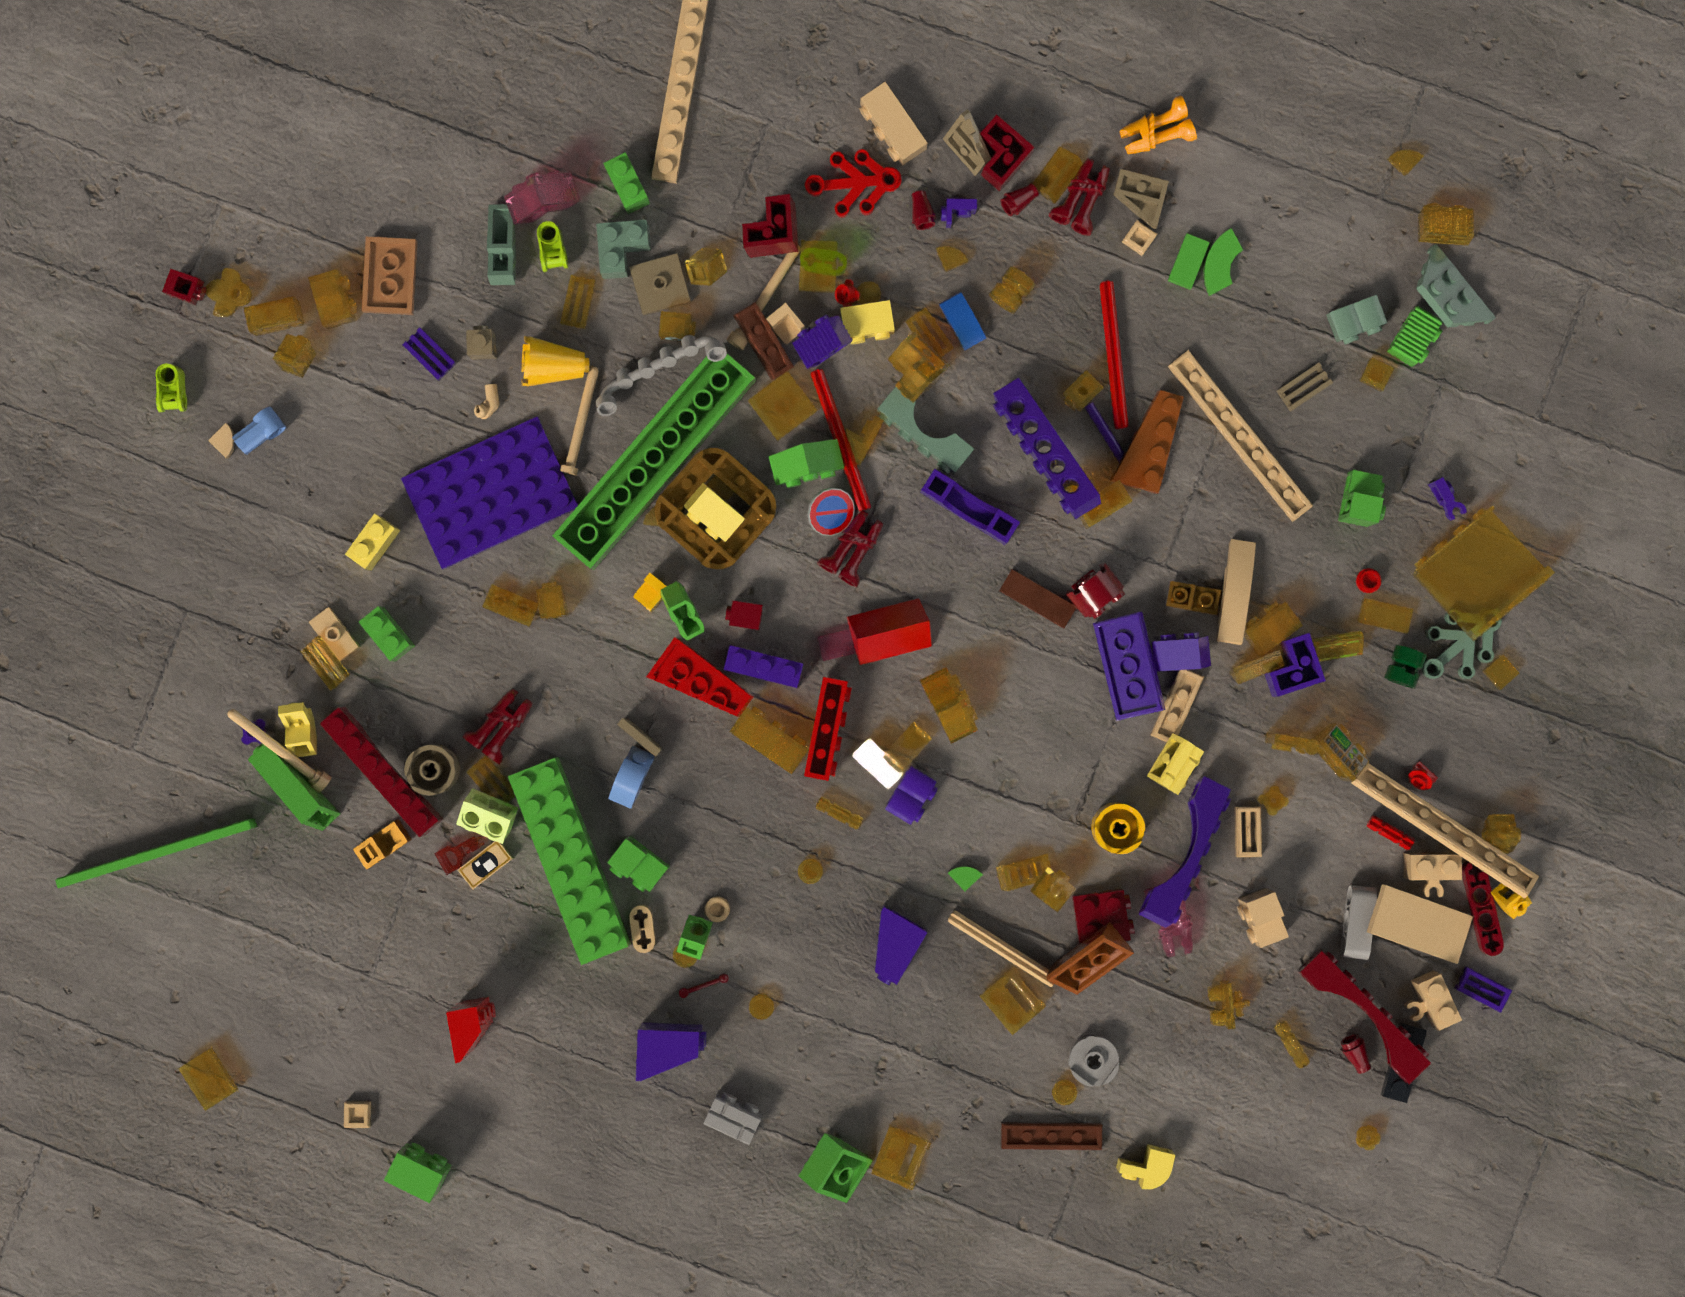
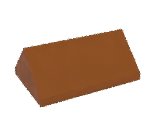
M1109 922L1054 962L1046 978L1048 981L1078 995L1133 955L1134 951Z

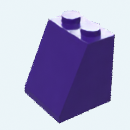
M642 1022L638 1028L636 1081L645 1080L698 1058L700 1052L704 1051L707 1039V1032H702V1025Z

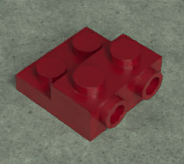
M1123 889L1072 896L1079 944L1109 922L1125 941L1131 940L1130 934H1135L1133 919H1128L1127 909H1131L1129 894L1124 895Z

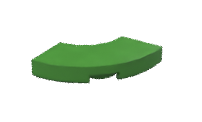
M1232 228L1224 232L1214 242L1206 257L1203 272L1204 283L1209 296L1233 284L1230 276L1231 263L1243 249Z

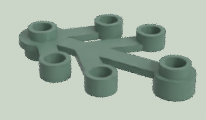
M1484 608L1478 614L1460 613L1457 610H1449L1445 613L1444 620L1449 625H1456L1459 622L1476 624L1468 631L1441 629L1438 626L1427 628L1425 636L1430 641H1438L1439 639L1457 641L1436 659L1426 660L1423 669H1421L1423 675L1429 679L1439 678L1444 672V665L1463 650V661L1458 669V675L1462 679H1471L1475 675L1473 667L1475 638L1481 633L1482 649L1477 652V659L1481 663L1491 662L1494 659V652L1492 651L1493 632L1498 630L1502 623L1500 613L1494 608ZM1451 613L1456 614L1457 619L1455 622H1451L1449 619ZM1486 616H1490L1492 619L1490 625L1484 622ZM1432 629L1438 632L1436 638H1432L1430 635ZM1483 651H1487L1489 653V658L1487 660H1484L1482 658ZM1430 664L1435 667V671L1432 674L1427 670ZM1465 667L1470 669L1469 676L1463 674Z

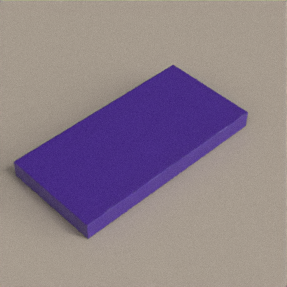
M1138 612L1093 623L1116 721L1166 710L1143 613Z

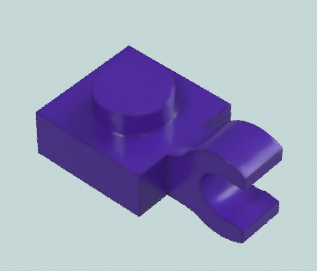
M1442 477L1428 484L1439 505L1443 506L1448 520L1455 519L1452 513L1454 508H1458L1461 515L1467 512L1464 504L1454 501V488L1448 480L1445 481Z

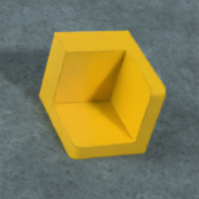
M649 572L644 579L645 582L633 597L646 607L647 610L653 612L662 601L661 589L667 586Z

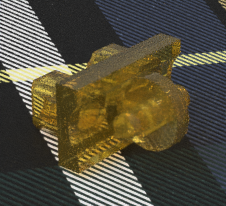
M1228 980L1220 981V985L1207 987L1210 1002L1222 1001V1010L1210 1011V1023L1215 1026H1225L1227 1029H1236L1234 1008H1236V1017L1244 1016L1243 1007H1249L1250 1000H1242V991H1234L1235 1000H1233L1232 983H1228Z

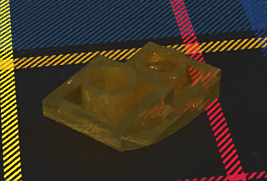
M491 584L482 607L530 627L539 603Z

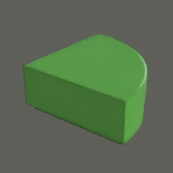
M968 866L956 867L947 872L964 892L983 875L977 869Z

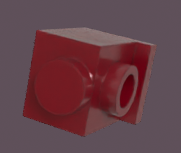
M170 268L162 292L170 297L196 305L197 301L203 300L206 287L203 286L204 282L199 278ZM190 286L189 292L186 294L185 288Z

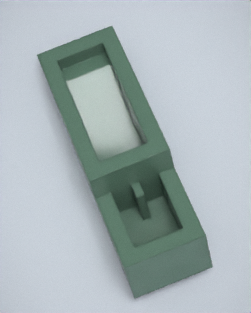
M492 204L488 207L487 276L490 285H515L516 236L514 204Z

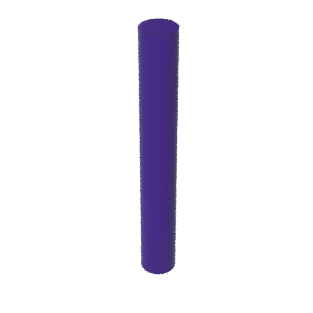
M1092 402L1084 408L1120 464L1124 451Z

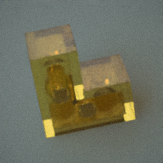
M915 331L904 339L888 358L894 368L903 374V377L895 386L912 403L933 387L950 367Z
M1120 480L1100 491L1101 504L1079 517L1086 530L1132 502ZM1070 485L1065 490L1067 492H1074L1078 487Z
M947 667L919 680L951 744L978 731L974 722L978 717L973 707L967 706L971 701L965 690H959L962 688V685L956 674L951 676Z

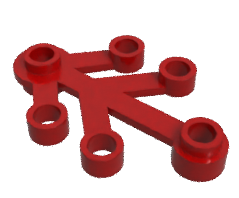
M860 149L855 153L856 164L866 166L875 174L873 176H865L850 164L841 152H834L830 156L831 166L837 169L840 168L851 178L823 180L819 175H811L805 181V190L810 196L817 197L823 191L852 188L845 198L835 205V214L843 218L849 214V208L866 187L877 186L868 199H863L859 204L860 212L863 215H870L874 211V205L885 192H893L900 187L902 181L900 172L894 167L883 168L869 156L866 150ZM860 154H864L867 159L862 162L857 157ZM839 156L842 162L835 164L833 158ZM887 176H891L894 181L891 184H887L884 179ZM813 183H817L820 186L817 191L811 190L810 186ZM869 203L872 208L869 211H865L862 205ZM843 205L847 210L845 213H839L837 208Z

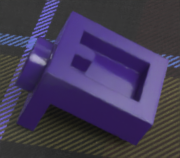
M947 199L946 206H941V221H946V228H951L952 214H956V217L968 218L971 217V214H976L977 199Z

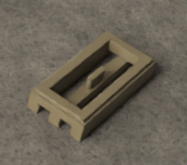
M1317 363L1276 391L1290 412L1333 383L1327 377L1326 371H1323L1320 363ZM1314 371L1318 373L1316 377L1288 396L1284 393ZM1320 379L1323 380L1324 383L1306 396L1294 404L1290 402L1292 398Z
M627 717L619 721L617 725L655 757L662 752L663 747Z

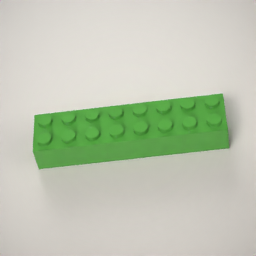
M559 757L508 776L580 964L583 965L628 947L631 944Z

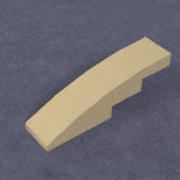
M1231 539L1229 542L1223 593L1220 598L1217 630L1218 642L1242 645L1254 568L1256 543L1235 539Z

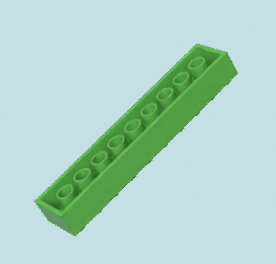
M728 354L723 360L717 362L710 361L706 356L552 536L586 566L595 570L756 382L755 377Z

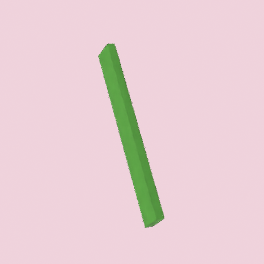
M253 818L72 873L57 878L55 880L57 888L67 887L257 828V823Z

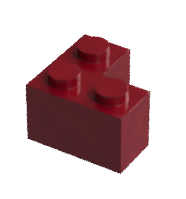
M996 114L980 133L986 148L994 154L992 159L983 168L981 176L1000 192L1030 158L1035 147Z
M784 194L765 197L767 221L742 224L743 248L750 258L799 252L796 205L791 195Z

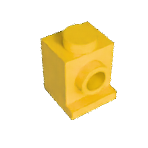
M1502 883L1491 891L1500 909L1512 919L1524 915L1527 907L1532 904L1528 896L1523 898L1516 892L1505 899L1503 895L1510 888Z

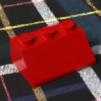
M489 997L459 1002L446 1012L455 1063H460L474 1050L492 1024L493 1017H496L494 1003H490Z

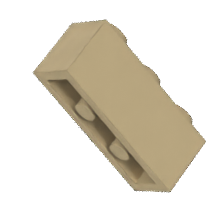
M886 82L860 98L861 107L859 110L866 121H872L875 126L873 129L874 133L880 141L885 140L889 146L887 151L895 162L899 161L903 166L927 150V141Z

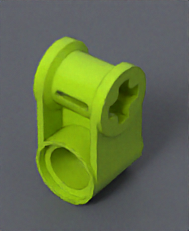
M551 221L541 223L537 229V237L543 272L562 266L564 269L568 268V259L561 230ZM547 229H554L556 231V235L552 240H545L543 237Z
M165 363L160 365L155 374L156 406L158 412L161 413L165 412V410L173 409L185 412L187 409V395L184 371L172 364ZM173 369L175 377L171 382H168L166 374L169 370Z

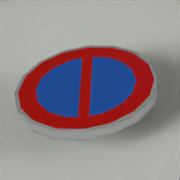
M830 487L821 490L813 497L809 504L807 512L809 524L814 531L823 536L840 534L853 520L855 512L854 502L850 495L840 488Z

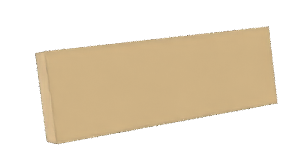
M1178 670L1164 702L1166 710L1160 711L1150 733L1151 736L1167 743L1172 733L1179 735L1204 676L1190 670Z

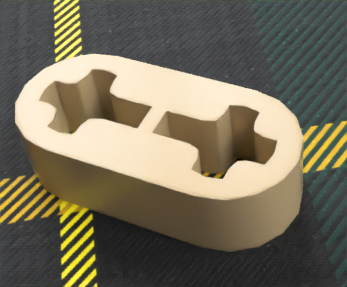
M640 904L635 906L629 914L631 935L634 948L640 953H647L656 944V934L651 909L646 905ZM639 909H642V912L648 915L644 919V927L640 926L639 919L634 918V915L638 914ZM645 930L646 938H651L647 948H643V944H638V940L642 938L641 931Z

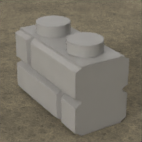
M723 1092L722 1095L717 1093L703 1124L750 1145L762 1118V1114L759 1113L760 1109L750 1103H746L744 1106L736 1102L737 1098L729 1093Z

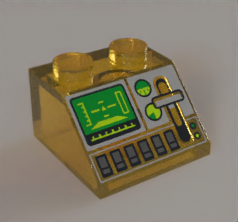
M1330 723L1309 744L1342 781L1353 782L1369 763V760L1365 757L1367 752L1359 743L1354 744L1350 740L1349 736L1351 734L1342 724Z

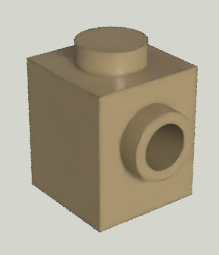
M479 325L473 326V330H466L468 357L472 360L497 359L496 334L492 329H488V326Z

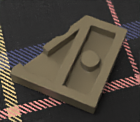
M967 109L960 114L943 140L976 176L982 172L985 165L991 160V157L973 117Z
M1120 169L1113 195L1152 229H1156L1169 181Z

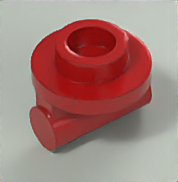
M1420 761L1413 765V769L1408 776L1410 783L1420 790L1430 789L1438 779Z

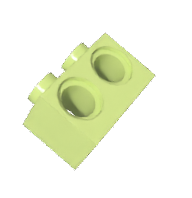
M472 788L463 802L456 824L468 831L476 832L488 837L492 841L503 844L512 829L518 807Z

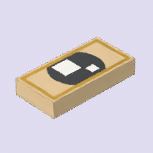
M494 841L459 868L458 871L473 890L514 858L502 843Z

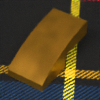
M397 819L356 846L353 850L367 870L412 839L399 819Z

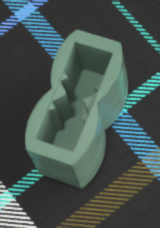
M1377 295L1342 307L1326 315L1336 342L1343 341L1345 345L1359 340V334L1367 332L1368 336L1382 331L1381 326L1387 323Z

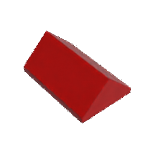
M919 598L847 617L859 665L932 647L930 620Z

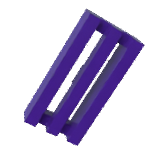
M419 327L416 330L417 332L414 335L412 334L409 337L410 339L402 345L440 381L456 362ZM421 336L448 362L446 366L418 340ZM414 343L441 369L439 373L411 347Z
M1465 966L1462 976L1460 975L1458 979L1460 981L1458 985H1455L1454 989L1501 1013L1512 990ZM1469 975L1503 991V996L1469 980ZM1465 983L1499 1000V1004L1496 1005L1463 988Z

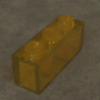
M753 706L752 709L746 707L729 732L792 774L809 750L805 746L807 741L796 734L793 738L786 734L785 730L787 728L776 720L770 723L764 719L766 713Z

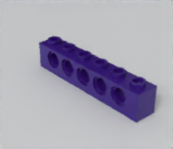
M1017 378L994 392V409L1000 417L1005 416L1008 421L1006 426L1013 436L1018 435L1021 440L1019 445L1026 455L1031 454L1035 460L1032 462L1039 475L1044 473L1048 479L1046 484L1051 493L1059 495L1061 498L1059 503L1066 514L1071 513L1076 520L1100 505V494L1021 380ZM1016 408L1024 409L1023 412L1019 414L1012 413L1013 410ZM1029 427L1037 428L1034 433L1025 432ZM1048 446L1051 448L1046 453L1039 452L1041 447ZM1055 466L1064 467L1061 472L1052 471ZM1070 485L1078 487L1074 492H1067L1065 490Z

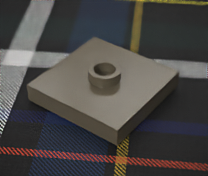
M677 253L629 267L643 316L691 303Z

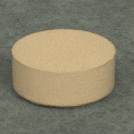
M720 896L712 897L705 905V914L713 922L725 920L730 913L728 901Z

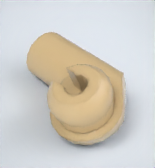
M497 384L485 385L486 399L480 405L475 406L474 414L476 417L487 419L499 408Z

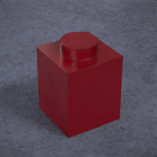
M732 601V606L727 605L725 620H728L729 626L760 631L763 605Z

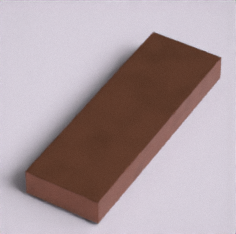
M756 302L733 315L771 380L776 379L794 367Z
M1011 569L999 592L1063 629L1076 609V606L1013 569Z

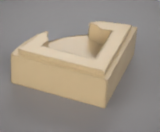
M225 423L208 441L227 459L234 451V439L232 438L234 432L229 424Z

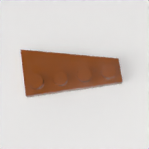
M1162 390L1157 391L1138 431L1132 437L1131 444L1123 454L1117 470L1109 481L1155 494L1159 493L1183 396Z

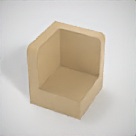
M786 303L766 318L770 327L785 345L789 344L797 337L799 332L805 329L804 324Z

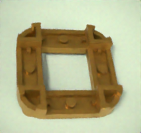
M708 448L698 452L663 493L660 494L655 505V517L658 525L700 561L702 565L711 569H724L732 566L771 523L776 513V501L770 489L733 456L719 448ZM713 473L751 506L743 515L745 520L727 541L721 540L719 543L715 542L681 512L684 504Z

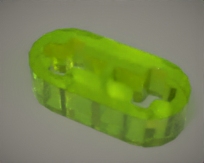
M807 248L800 255L802 268L811 273L840 276L847 269L846 257L837 251ZM810 254H814L815 259L822 260V263L814 262L812 266H808V262L804 259L809 258ZM835 258H839V262L843 266H838L837 270H833L832 265L825 264V261L834 262Z

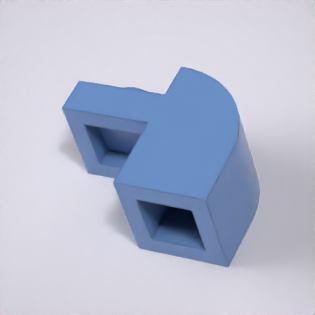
M632 746L618 771L608 799L632 809L655 756Z

